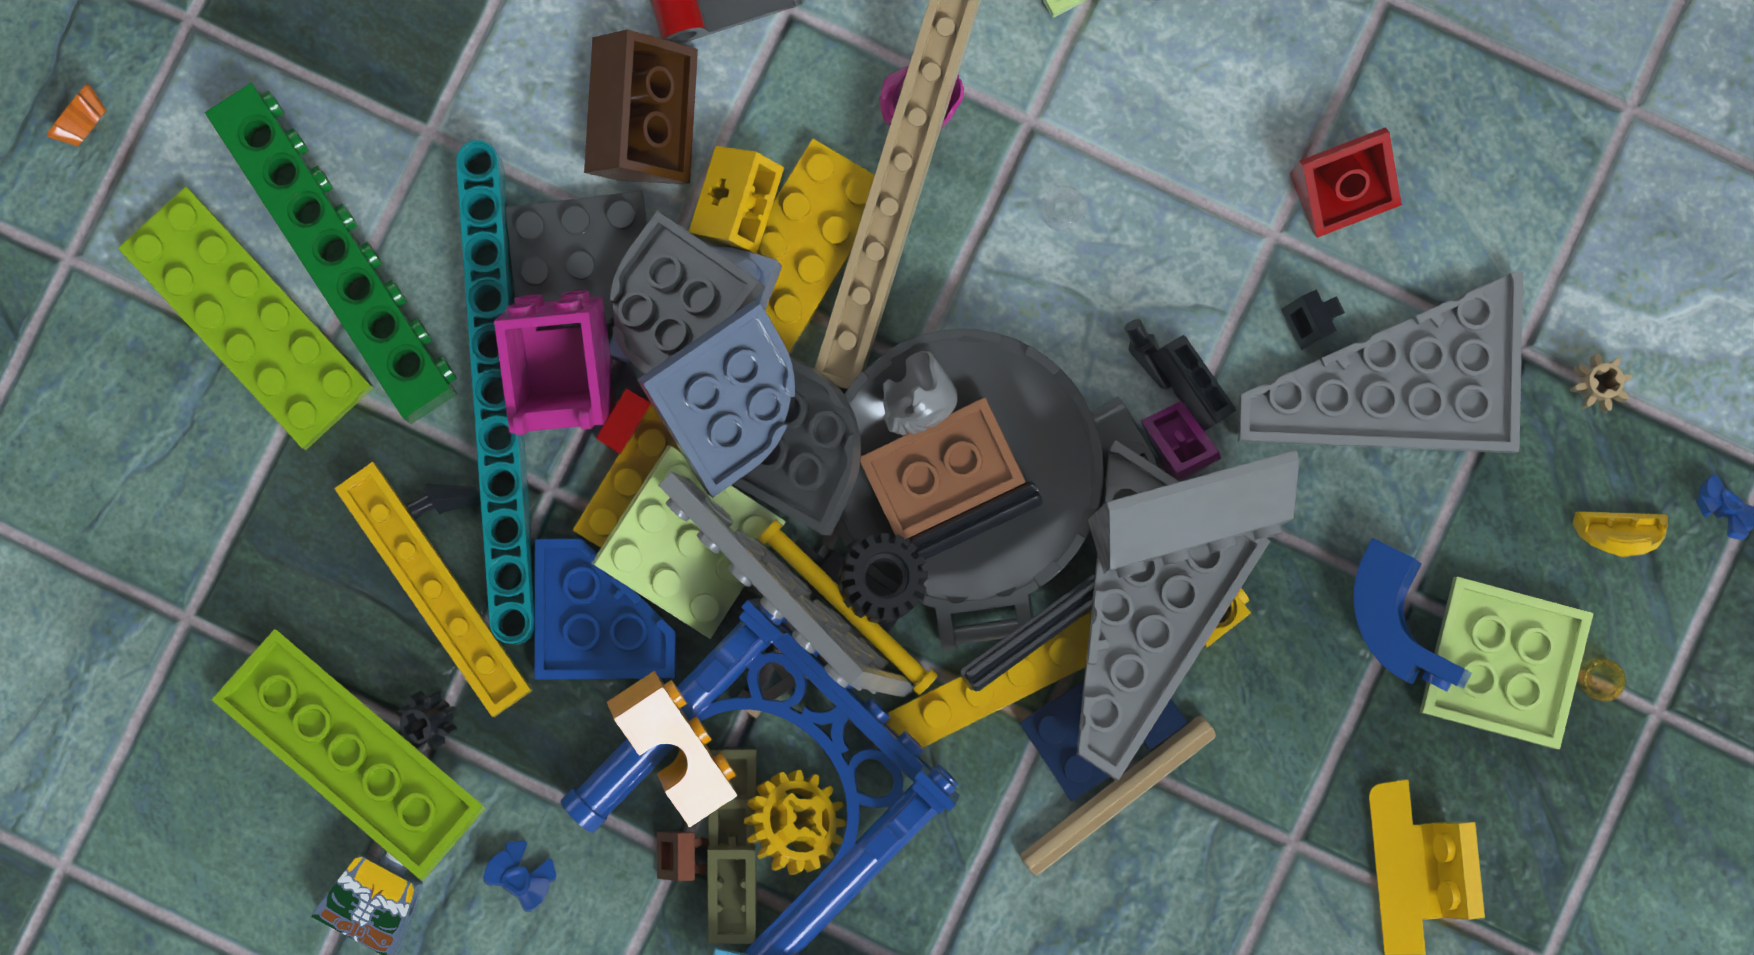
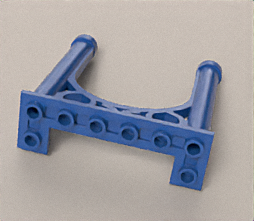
M760 598L746 601L742 606L745 611L739 616L741 621L677 687L687 702L681 709L689 720L697 716L702 722L715 714L732 710H756L786 719L805 731L822 747L840 776L847 802V826L844 840L837 855L744 952H741L748 955H799L937 813L940 814L945 808L950 811L956 805L960 795L955 791L958 782L945 768L938 764L933 769L920 757L925 750L909 733L904 731L899 736L886 723L891 716L879 703L871 697L865 702L852 690L853 686L848 685L844 688L835 682L825 671L824 667L827 664L819 657L820 654L817 651L813 654L809 653L793 638V631L785 624L787 619L783 617L781 620H778L760 603ZM773 643L782 653L771 652L764 654V651ZM775 662L781 664L794 677L796 683L795 692L788 700L780 701L764 697L759 683V673L767 663ZM748 668L747 682L751 697H734L716 701ZM806 677L836 705L832 710L824 712L814 711L808 706H805L803 712L792 708V706L800 703L806 694ZM849 719L879 748H868L859 751L852 757L850 763H848L843 754L850 750L844 736L845 725ZM832 723L830 735L819 725ZM626 739L579 788L574 786L560 800L561 805L581 827L594 833L607 820V817L650 774L676 745L659 744L639 756L629 740ZM867 759H875L881 762L893 775L894 786L892 791L886 796L881 797L858 791L856 770L859 763ZM903 772L914 782L906 791H903L905 782ZM860 804L874 808L888 806L889 808L857 840L861 818Z

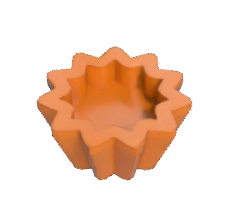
M88 83L63 111L46 136L79 147L107 110Z

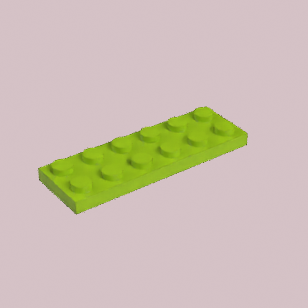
M185 186L118 247V250L302 449L307 450L374 388L188 187Z
M276 629L269 634L211 699L421 881L426 879L486 809V807Z

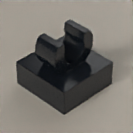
M1317 289L1302 295L1281 309L1301 350L1335 333L1337 330L1332 321L1334 318L1345 313L1337 296L1323 302Z

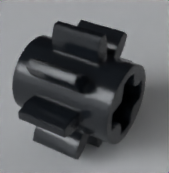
M419 691L408 697L409 705L398 709L396 712L401 717L398 733L412 742L416 749L427 743L434 750L446 743L444 736L457 731V727L453 724V711L456 708L455 706H450L447 701L442 699L441 692L439 691L427 698L422 691Z

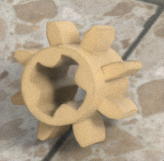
M1596 354L1590 357L1591 369L1584 365H1579L1573 369L1580 378L1578 384L1570 388V392H1579L1584 399L1581 408L1586 409L1594 403H1599L1602 413H1606L1612 410L1611 398L1619 402L1629 398L1628 394L1622 389L1625 382L1632 379V375H1623V372L1618 368L1621 362L1620 358H1616L1609 363H1603L1601 355ZM1603 375L1606 378L1603 386L1607 390L1599 392L1596 389L1599 381L1595 377Z

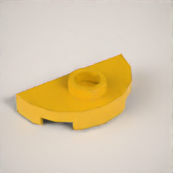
M1575 512L1572 524L1578 535L1591 546L1620 557L1646 554L1660 546L1665 539L1668 529V515Z

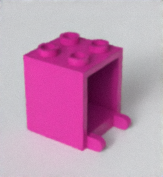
M588 290L565 292L561 294L562 300L543 301V295L540 294L520 296L515 298V304L507 306L506 310L494 321L509 433H515L517 436L526 435L528 431L581 427V429H592L594 425H603L616 406V396L603 296L590 297ZM581 323V326L537 329L539 326Z

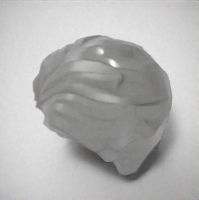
M920 351L906 359V376L902 381L894 382L887 379L883 383L885 398L883 403L885 410L884 420L889 432H895V434H901L902 436L907 433L916 434L917 432H924L927 428L937 426L952 413L957 404V391L951 379L930 351Z

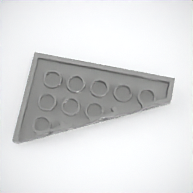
M1512 272L1505 277L1474 289L1458 298L1418 314L1409 320L1380 331L1371 337L1351 344L1313 363L1242 393L1239 396L1238 442L1493 453L1519 452L1523 272Z
M1115 440L1108 450L1103 505L1109 501L1171 485L1179 481ZM1253 533L1235 537L1237 546L1214 553H1209L1207 545L1190 550L1191 559L1164 566L1162 558L1144 563L1145 572L1120 579L1116 571L1103 574L1097 553L1077 755L1115 780L1120 779L1270 543V540L1267 538L1255 541Z
M670 472L658 485L670 497L666 501V505L679 518L686 522L691 519L699 527L700 531L697 534L699 540L712 552L718 554L721 551L732 562L728 567L729 571L745 586L749 587L753 584L764 595L760 599L763 607L778 620L785 617L796 629L792 633L793 638L809 653L813 654L817 651L828 662L824 669L835 682L844 688L850 685L858 691L867 689L873 694L880 692L907 698L914 691L912 689L914 684L907 677L891 672L886 667L889 660L834 607L829 609L819 600L813 602L808 598L812 593L808 584L792 572L769 549L763 546L756 538L752 540L738 529L734 532L730 528L733 524L731 516L689 478Z

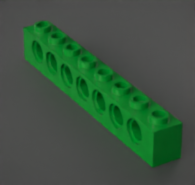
M249 83L204 112L401 417L408 423L413 424L456 396L457 392L451 384L457 379L455 373L443 356L435 360L426 346V344L432 341L429 333L417 317L410 321L401 306L407 303L405 296L393 279L385 283L376 268L383 265L382 261L368 241L361 245L353 234L352 230L358 227L345 205L343 203L337 207L334 205L327 192L334 189L332 184L318 165L311 169L306 162L303 154L308 152L309 149L294 128L286 131L278 117L284 114V111L269 90L262 94L252 83ZM264 128L271 129L269 142L262 147H253L252 140L255 133ZM286 166H295L296 175L293 181L287 185H278L277 175L279 171ZM312 203L320 204L321 212L317 220L308 224L302 223L301 214L303 209ZM343 241L346 248L342 258L334 262H328L326 260L328 246L333 242ZM359 279H369L370 291L368 295L361 300H352L350 289L353 283ZM384 317H393L395 320L394 332L387 338H377L375 335L377 322ZM408 355H418L420 358L418 372L411 377H402L399 371L401 361Z

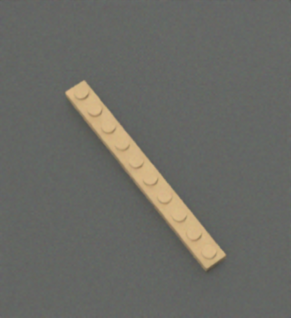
M929 0L815 365V369L825 374L839 387L848 389L859 374L866 369L981 0Z

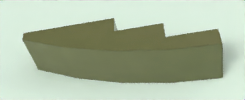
M710 747L709 750L713 756L722 752L737 776L732 778L730 782L737 796L708 815V944H753L756 940L757 842L748 843L747 838L755 833L754 826L744 824V818L755 814V811L747 805L749 799L757 796V747Z

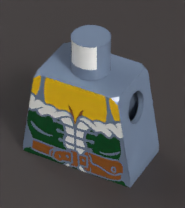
M386 850L381 859L367 852L357 855L316 907L311 917L381 955H399L423 888V882L405 873L407 868Z

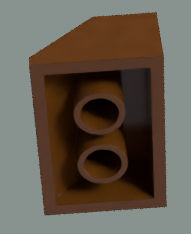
M628 29L592 37L584 173L617 181L690 184L698 49Z

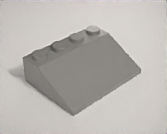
M1297 450L1106 502L1088 519L1103 574L1116 571L1119 579L1145 572L1144 563L1162 558L1164 566L1191 559L1190 550L1207 545L1209 553H1214L1237 546L1235 537L1253 533L1254 539L1257 541L1283 533L1281 525L1294 518L1300 460Z

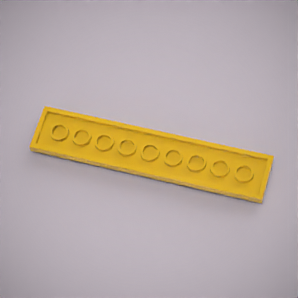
M813 138L773 202L757 253L761 256L776 259L782 265L765 312L782 339L789 355L849 259L875 176ZM652 403L622 455L619 454L573 529L574 532L599 547L603 546L667 445L681 452Z

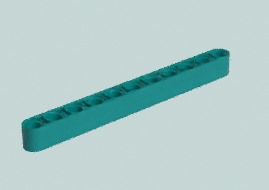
M473 140L460 148L457 154L456 167L489 623L493 635L498 640L507 644L521 645L530 641L535 635V575L524 435L516 436L515 433H511V442L505 449L493 450L490 446L489 441L492 432L499 427L509 428L505 400L498 404H490L486 398L489 386L494 382L502 381L499 356L487 358L483 353V345L486 340L496 336L494 321L506 310L507 306L514 304L512 264L505 207H507L505 170L502 159L490 144L481 140ZM483 155L491 158V166L484 174L474 175L470 173V164L476 157ZM485 200L494 202L495 208L492 216L482 221L474 219L473 210L479 202ZM488 245L497 247L498 257L495 262L488 266L477 264L476 257L480 249ZM488 291L500 292L502 298L499 307L491 312L481 311V297ZM505 472L511 473L515 479L513 491L507 496H497L493 490L495 478ZM512 518L518 524V534L513 541L501 543L496 535L497 526L504 519ZM515 564L521 570V582L516 588L506 590L500 583V573L506 566ZM518 610L525 618V628L519 635L511 637L504 631L503 620L509 612Z

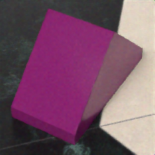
M1182 401L1141 420L1142 426L1165 472L1179 482L1214 465L1222 459L1218 449Z

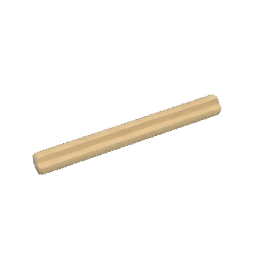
M1202 716L1196 717L1122 774L1119 780L1113 781L1029 846L1020 855L1021 860L1029 871L1035 876L1041 874L1216 737L1212 726Z

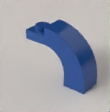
M1372 538L1360 562L1354 585L1355 616L1361 635L1369 650L1386 669L1410 684L1414 683L1422 668L1426 670L1422 679L1448 692L1451 684L1464 689L1472 672L1425 649L1414 639L1407 627L1404 615L1405 599L1422 563Z

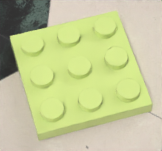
M667 445L595 556L592 564L711 639L745 585L729 571L728 567L732 562L721 551L716 554L697 537L700 531L699 527L691 519L687 522L682 520L666 505V501L670 497L658 485L670 472L689 478L706 493L683 454L672 446ZM731 485L713 498L708 495L731 516L733 524L730 528L734 532L737 529L742 531L752 540L754 538L757 539L776 519L782 525L786 522ZM768 543L764 545L767 549H769L770 545Z
M1453 577L1434 653L1472 672L1464 689L1451 684L1448 692L1427 682L1419 713L1541 746L1560 749L1594 613L1461 577Z

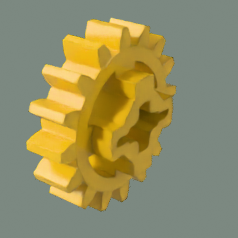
M795 770L788 774V777L784 772L778 773L771 777V782L766 781L758 785L756 789L760 796H755L747 802V805L755 811V814L744 818V824L754 826L755 833L747 838L748 843L759 842L762 848L757 854L758 859L760 860L769 855L773 857L772 869L775 871L787 865L789 875L798 874L803 869L809 873L821 868L820 862L826 863L832 860L835 855L831 848L842 845L843 839L836 834V830L847 826V821L836 818L835 812L843 807V803H832L829 796L834 788L831 785L822 790L818 788L819 776L816 774L806 778L804 781L802 770ZM793 793L805 797V799H798ZM793 845L798 852L786 848V846Z

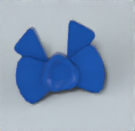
M1715 474L1711 475L1700 486L1699 498L1696 500V503L1703 516L1708 517L1714 512L1715 517L1721 519L1723 516L1728 518V537L1744 540L1749 535L1748 532L1754 528V507L1744 504L1738 496L1726 489L1720 478Z
M508 842L505 844V851L497 853L488 862L483 882L491 886H502L504 890L518 898L525 912H532L541 905L547 896L550 886L549 882L556 880L553 860L547 859L529 875L526 867H518L527 842Z

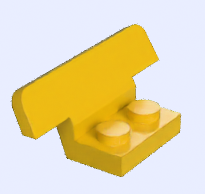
M1408 779L1379 783L1373 786L1369 793L1384 954L1426 955L1423 920L1438 918L1472 920L1485 918L1475 822L1413 824Z

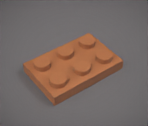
M986 397L951 413L943 422H940L935 427L927 428L924 432L907 434L861 456L860 463L895 536L904 537V540L1026 482Z

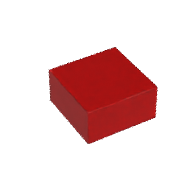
M626 388L597 435L596 441L615 453L622 455L650 409L651 403Z

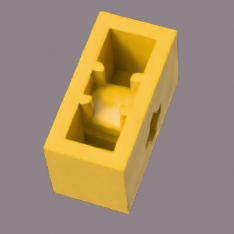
M715 146L688 232L713 246H726L757 254L784 167L756 151Z

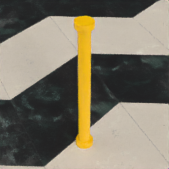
M776 519L757 540L763 546L768 543L914 684L912 689L918 695L922 694L934 682L938 674L933 669L927 671L878 623L869 622L870 617L864 615L862 618L856 616L854 613L857 610L852 605L848 608L843 602L846 596L845 593L840 594L838 584L780 530L783 525Z

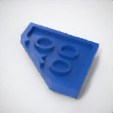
M535 539L536 680L642 679L653 671H656L660 679L676 678V631L636 591L593 565L592 561L597 553L583 539Z

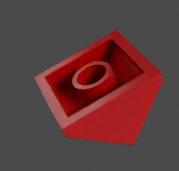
M1386 127L1299 160L1289 173L1316 238L1402 205L1390 132Z

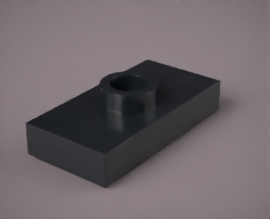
M1182 335L1151 355L1172 384L1176 397L1186 404L1204 432L1236 411L1235 406L1186 336Z

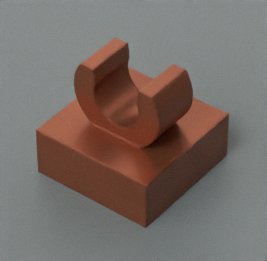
M657 832V879L692 881L695 880V873L702 874L708 872V864L695 863V848L709 846V840L703 837H695L693 832Z

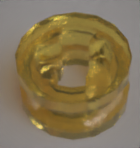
M1602 658L1591 659L1584 663L1578 675V682L1582 692L1589 698L1603 702L1612 701L1619 697L1626 684L1625 673L1617 663ZM1607 668L1611 673L1606 677L1613 679L1610 688L1601 687L1597 692L1593 688V686L1597 685V682L1591 681L1592 675L1595 671L1603 673Z

